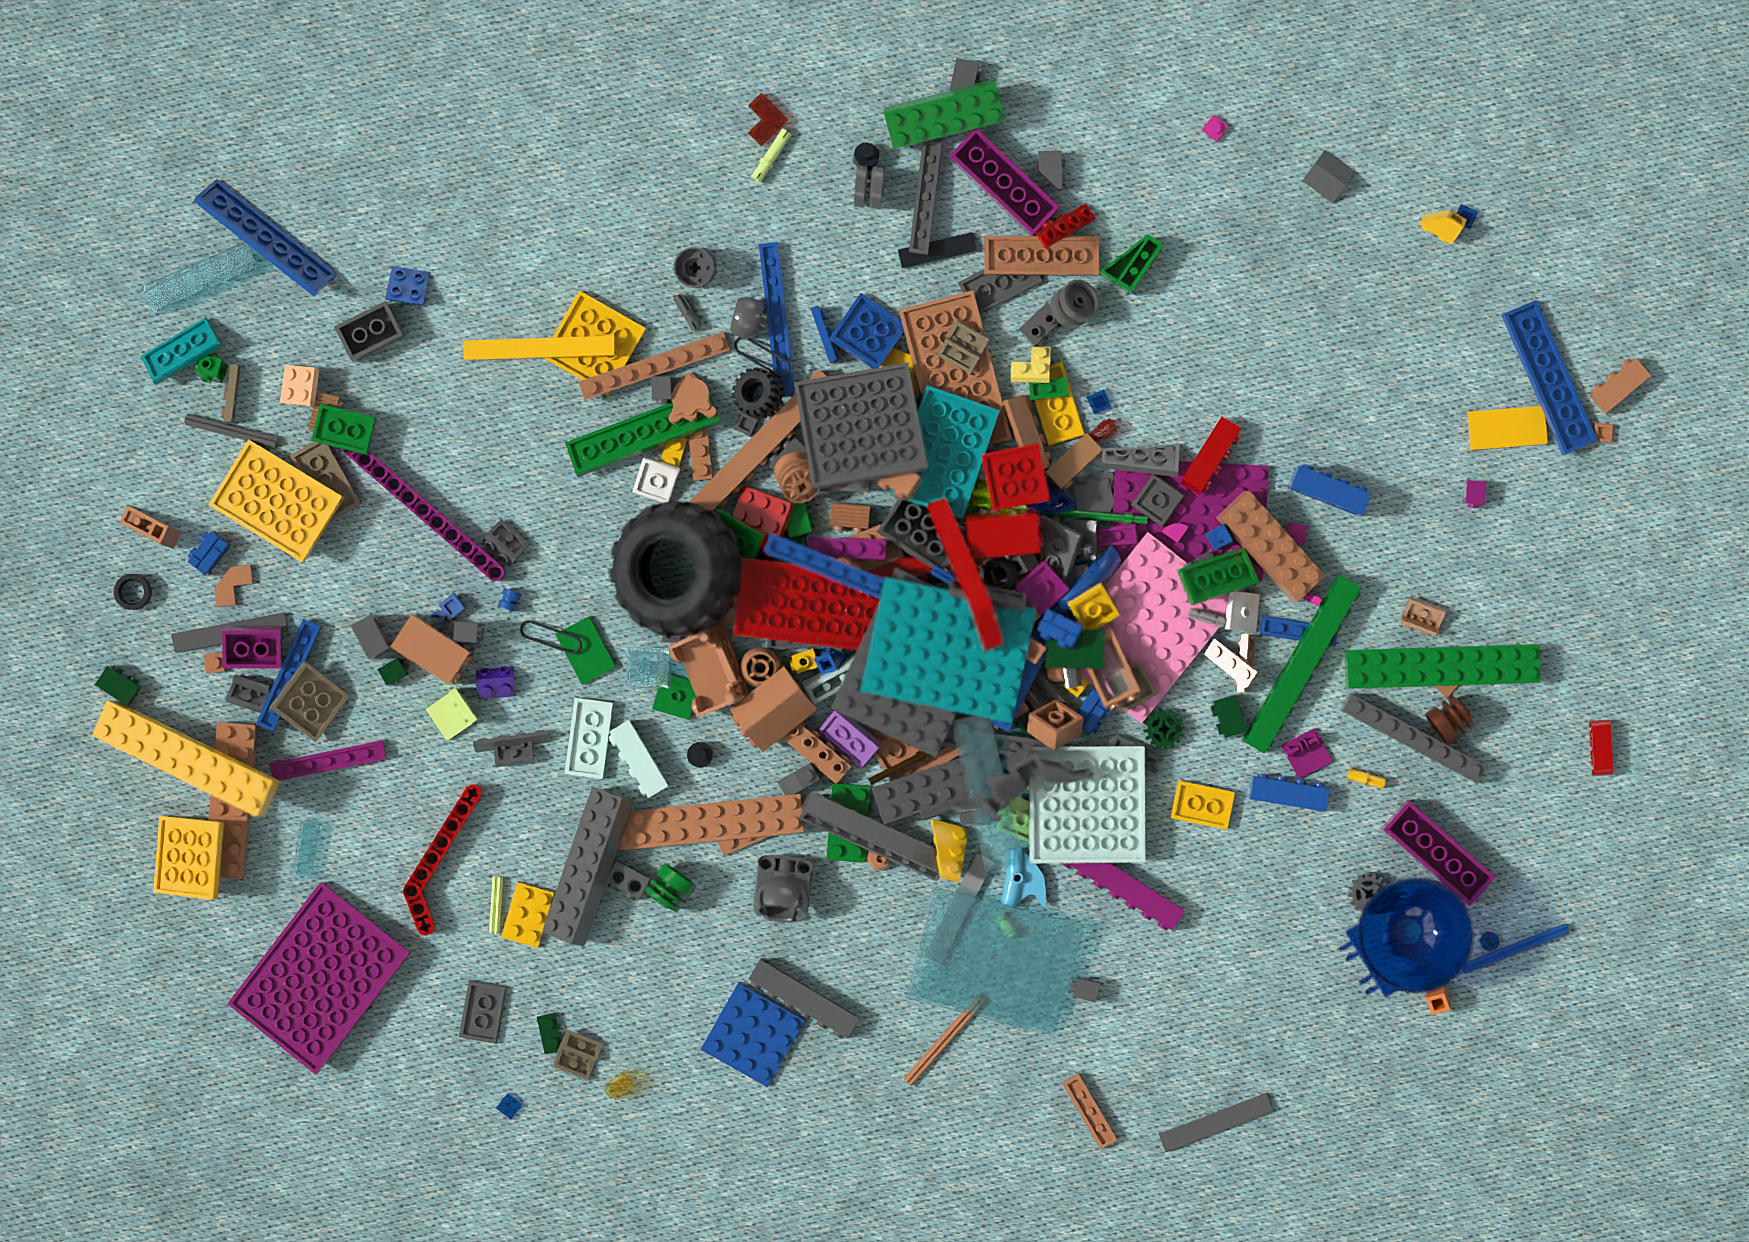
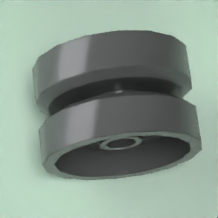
M857 165L854 207H864L866 196H870L869 206L881 209V198L884 196L885 179H883L884 167L874 166L872 176L868 178V167Z
M1073 280L1054 293L1051 298L1050 307L1053 316L1062 326L1073 329L1080 327L1097 315L1100 309V299L1095 288L1088 282Z

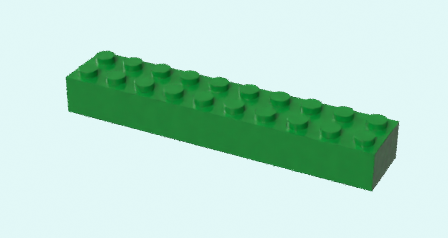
M1540 645L1345 650L1346 689L1541 683Z

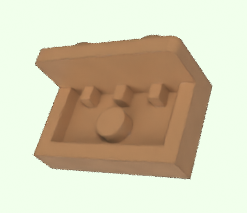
M1410 596L1403 611L1401 623L1409 629H1418L1425 635L1437 636L1446 609Z

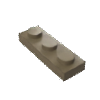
M230 364V368H227L226 380H228V387L224 389L226 405L222 407L221 417L227 423H234L241 366Z

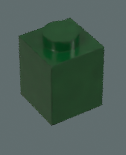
M396 658L377 669L386 686L409 675L407 663L404 659L400 660V658Z

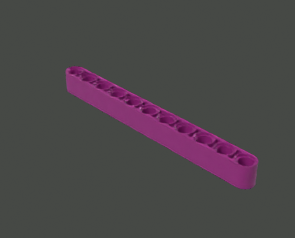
M342 449L349 458L490 580L501 581L505 577V569L374 454L369 451L370 462L367 465H363L361 458L365 454L348 452V450ZM378 467L385 469L383 477L379 478L376 476L375 472ZM397 479L400 484L399 488L392 490L390 483L392 480ZM407 492L414 494V499L410 503H407L404 499ZM425 504L428 506V513L421 515L419 508ZM437 517H441L443 520V525L439 528H436L433 524L434 519ZM450 530L457 531L458 535L455 540L448 538ZM466 542L472 545V550L469 553H465L462 549L463 544ZM479 555H485L487 559L486 563L482 566L477 563ZM495 567L501 570V575L498 578H494L491 575V571Z

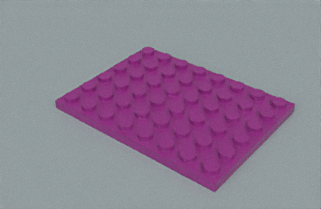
M1179 461L1177 477L1155 474L1185 496L1163 527L1148 517L1147 524L1132 523L1137 526L1138 543L1148 532L1186 563L1197 559L1208 551H1211L1213 556L1216 557L1243 548L1229 533L1233 541L1214 550L1205 534L1222 525L1216 517L1243 491H1250L1267 510L1269 466L1221 463L1220 466L1222 468L1217 476H1212L1210 488L1207 492L1203 491L1201 495L1181 485V480L1192 462ZM1115 469L1112 513H1132V515L1145 516L1131 506V504L1152 474ZM1112 521V527L1129 524H1123L1124 522ZM1176 523L1188 526V529L1178 543L1162 533V530ZM1137 544L1113 546L1119 554L1120 565ZM1247 553L1258 580L1263 581V570Z
M320 882L227 1005L312 1073L318 1075L411 952L327 885Z

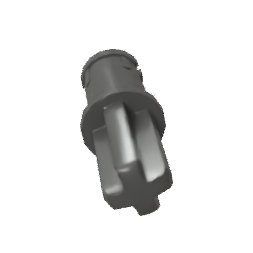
M682 293L673 298L682 313L681 317L684 316L692 331L702 325L693 311L694 308H691Z

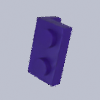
M502 666L500 668L476 670L475 682L478 700L516 696L514 667Z

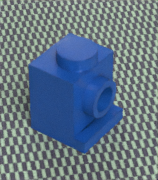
M830 647L824 649L821 652L822 655L814 658L822 675L838 670L846 660L843 652Z

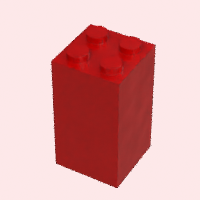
M1035 509L965 515L968 550L972 559L1039 553L1040 547H1043L1041 532L1038 533V528H1041V518L1039 513L1036 514Z

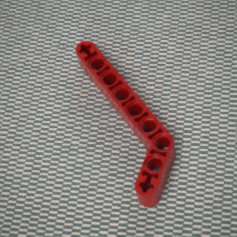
M946 498L927 504L930 517L972 612L984 651L1003 645L992 604Z
M471 784L465 788L403 888V895L417 931L421 935H429L436 928L423 890L480 801L483 790L477 784ZM476 788L478 796H473L470 800L474 802L473 805L469 801L463 800L464 797L466 799L470 797L471 793L469 790ZM461 804L468 806L467 814L463 815L459 812ZM451 820H455L458 823L456 831H452L448 827ZM441 836L446 837L448 840L446 847H441L438 843ZM430 853L437 855L438 860L436 863H431L428 860ZM420 869L427 871L428 876L424 880L418 876ZM410 885H413L417 888V894L415 896H412L408 893V887ZM417 903H420L424 906V912L422 914H419L415 911V905ZM426 914L428 917L424 918L426 924L430 923L431 927L428 928V932L426 929H422V926L424 925L423 919H421L420 921L418 920V918L423 917Z

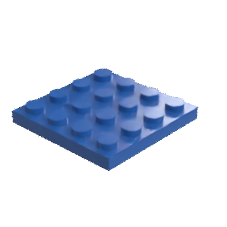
M738 982L700 1050L768 1087L805 1020Z

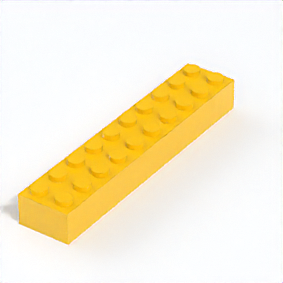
M118 701L106 702L92 736L256 817L266 815L280 783L279 780Z

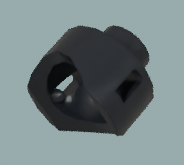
M861 143L855 148L852 161L856 166H867L870 171L874 166H877L880 156L879 150L872 143Z
M697 742L689 747L687 759L692 766L702 768L712 761L713 751L708 744Z

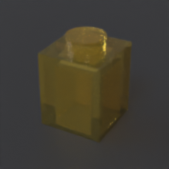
M623 1070L605 1083L606 1089L604 1090L610 1099L614 1098L617 1100L633 1089L635 1084L626 1071Z

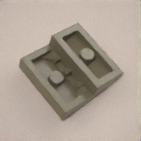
M956 319L937 356L971 374L990 338Z
M567 1030L553 1061L552 1068L587 1081L589 1080L594 1063L598 1059L603 1043Z

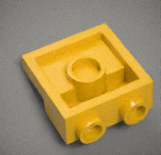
M1101 583L1068 602L1080 625L1083 626V630H1098L1099 627L1114 621L1120 615Z

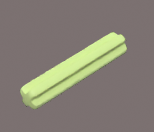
M502 877L492 878L489 932L495 934L500 932Z

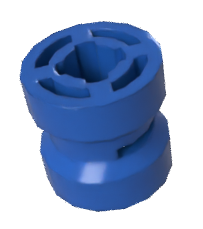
M504 588L502 592L503 597L499 600L498 606L516 612V603L520 600L522 594Z

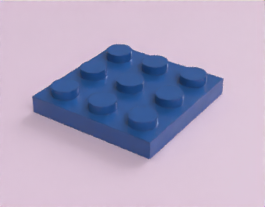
M860 293L829 340L874 369L881 366L903 334L904 329L901 319Z

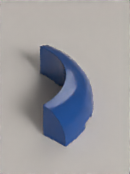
M1111 546L1102 552L1088 568V572L1072 584L1069 590L1049 610L1065 618L1072 616L1074 613L1069 607L1068 602L1099 583L1103 586L1119 568L1121 560L1116 550ZM1044 612L1035 622L1037 625H1039L1040 621L1043 620V617L1046 612Z

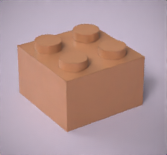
M1054 699L1029 714L1027 732L1055 751L1081 736L1083 717L1059 700Z

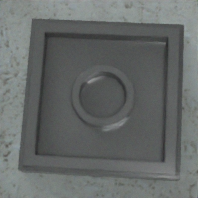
M1152 474L1131 506L1163 527L1185 495L1155 474Z

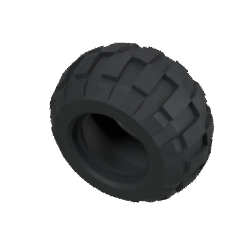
M667 501L643 509L635 518H631L620 531L622 534L619 541H615L611 549L610 556L614 557L613 568L609 569V579L611 583L615 584L617 592L614 596L621 608L627 610L630 614L629 617L635 623L658 635L678 637L703 632L711 628L718 620L723 619L731 609L734 598L739 594L742 584L739 581L740 570L743 569L742 555L738 553L736 546L738 542L731 529L725 526L721 517L696 503ZM663 538H672L686 545L693 554L696 563V575L691 588L683 596L674 600H665L655 589L650 576L652 553Z

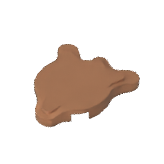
M685 374L672 391L673 409L669 415L670 423L677 424L682 419L694 422L697 420V414L699 413L708 418H714L717 415V411L710 404L708 387L702 380L696 378L694 374Z

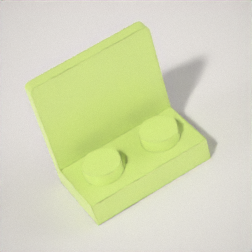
M454 688L449 694L426 709L446 740H450L479 720L458 688Z

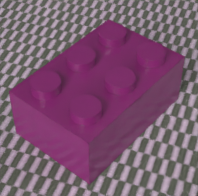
M282 626L223 627L222 668H281L283 663Z

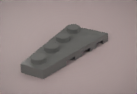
M1173 444L1172 447L1156 445V448H1145V446H1137L1136 449H1128V447L1103 448L1101 468L1177 477L1180 444Z

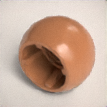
M765 647L749 650L743 656L740 663V671L744 681L751 687H759L765 681H756L752 677L754 675L765 676L769 679L770 676L767 673L769 671V663L772 661L774 664L772 676L782 668L778 655ZM763 654L770 657V659L767 661L762 659L756 660L754 656ZM751 659L753 661L752 673L748 674L747 667ZM759 662L764 663L766 666V670L762 674L757 673L755 670V666Z

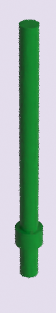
M1032 506V509H1035L1036 512L1048 516L1117 521L1129 525L1132 523L1147 524V516L1132 515V513L1113 514Z

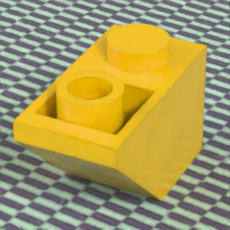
M1452 210L1424 214L1419 225L1425 231L1437 235L1441 241L1452 245L1467 220Z

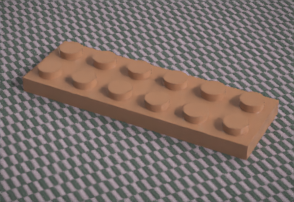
M984 236V275L1098 276L1099 237L1068 236L1045 249L1037 236Z

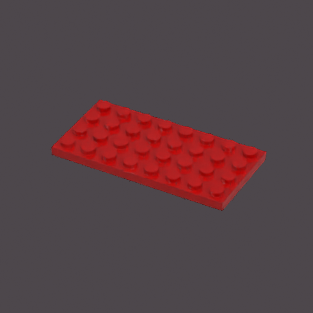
M742 558L743 569L740 571L739 581L742 584L737 596L733 635L858 649L879 604V598L796 564ZM872 574L882 579L885 577L891 578V576Z

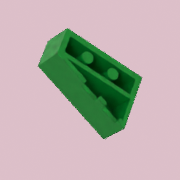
M1147 234L1109 265L1101 269L1099 273L1132 295L1163 250L1164 244Z

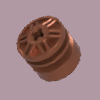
M1452 694L1447 697L1451 705L1445 700L1441 701L1443 711L1434 706L1425 713L1431 726L1448 746L1459 739L1456 732L1457 729L1464 734L1467 733L1464 724L1469 729L1475 727L1467 708Z

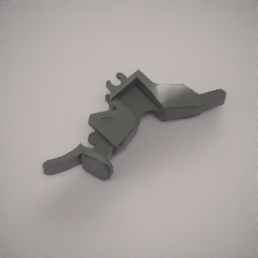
M1015 746L1014 748L1017 750L1016 755L1013 756L1009 751H1006L1010 774L990 775L986 779L994 794L987 801L978 795L970 801L952 804V810L963 812L980 807L992 819L1000 821L1002 818L997 813L1004 804L1014 800L1026 789V785L1031 777L1041 776L1047 783H1074L1075 781L1092 778L1094 773L1089 768L1070 771L1059 762L1041 760L1030 746L1023 751L1019 746Z

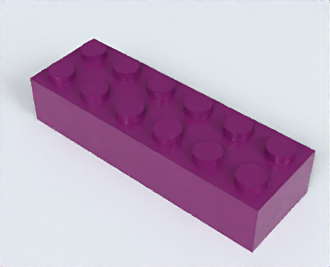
M977 128L949 155V159L1030 236H1034L1041 229V226L1059 210V206Z
M1405 800L1381 828L1469 906L1474 903L1496 878L1408 800Z

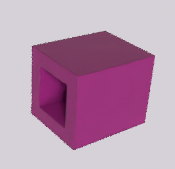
M1466 480L1463 504H1468V508L1479 509L1480 505H1485L1487 482Z

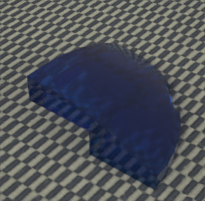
M1047 477L1046 482L1050 500L1025 506L1029 509H1035L1036 512L1041 514H1058L1070 509L1075 503Z

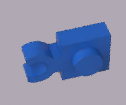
M452 593L439 604L442 610L433 612L431 617L434 618L439 615L441 620L437 625H443L447 617L453 620L467 607L455 593Z

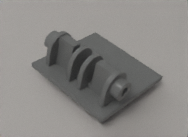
M1062 521V525L1083 534L1075 559H1096L1097 521Z

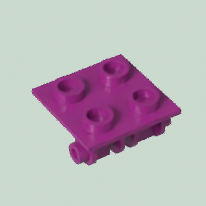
M1316 728L1281 745L1298 779L1333 762Z

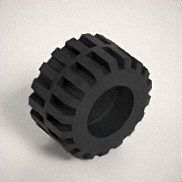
M753 367V370L750 368L746 369V373L742 372L739 374L741 377L739 379L736 378L735 382L737 383L732 387L734 390L732 398L735 399L733 402L740 411L757 419H766L767 415L771 417L774 415V411H779V405H782L784 402L782 397H785V393L782 392L785 388L781 384L780 378L765 369ZM763 384V395L758 401L754 402V391Z

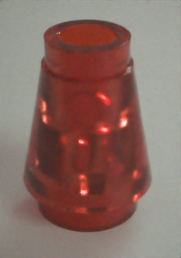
M1108 418L1098 424L1088 435L1095 442H1099L1115 435L1118 429L1113 421Z

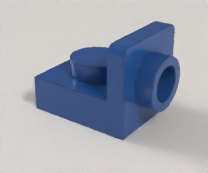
M1224 524L1205 534L1214 550L1233 541Z

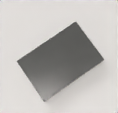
M472 980L468 981L459 1032L460 1038L497 1044L506 986Z

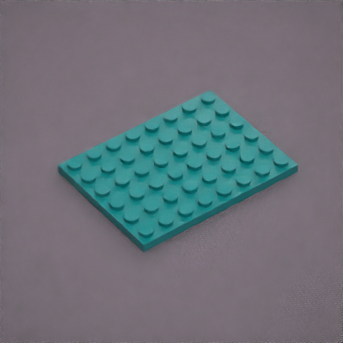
M885 577L860 691L1012 723L1036 609L1025 607L1024 611L992 605L1003 645L984 651L972 612L965 598L951 596L948 590Z

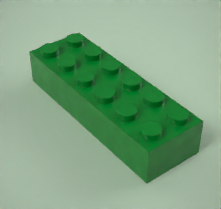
M996 79L884 107V116L893 149L1005 121V113Z

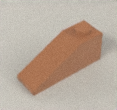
M127 506L119 522L174 549L181 535V531L130 506Z

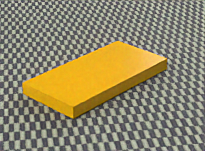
M1063 362L1050 365V379L1067 377ZM1068 378V397L1034 400L1048 446L1085 435Z
M1541 406L1467 412L1470 450L1548 444L1546 417Z

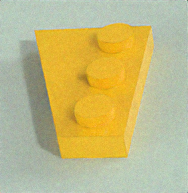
M932 819L930 823L934 832L933 840L934 844H936V857L940 878L959 882L969 829Z

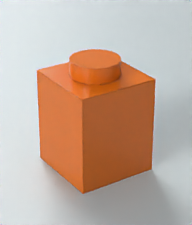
M1445 984L1426 989V1001L1432 1015L1450 1010L1451 999Z

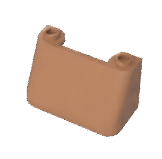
M721 626L707 629L668 646L670 658L677 663H683L697 696L693 699L691 705L697 718L741 700L749 694V687L741 675L739 663Z

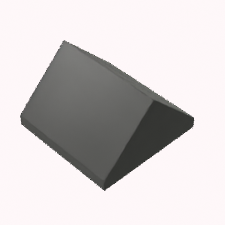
M1324 150L1302 182L1331 203H1334L1355 174V171Z

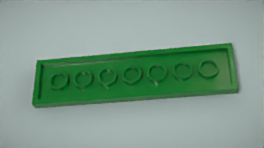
M710 394V404L716 409ZM673 402L567 441L565 445L578 478L721 424L718 413L714 418H708L699 413L697 414V420L694 422L682 419L677 424H672L669 421V415L673 409Z

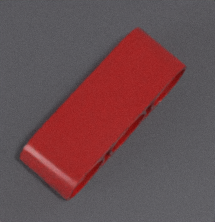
M1610 720L1589 721V727H1591L1589 737L1590 746H1592V750H1590L1591 765H1593V769H1591L1592 776L1613 775Z

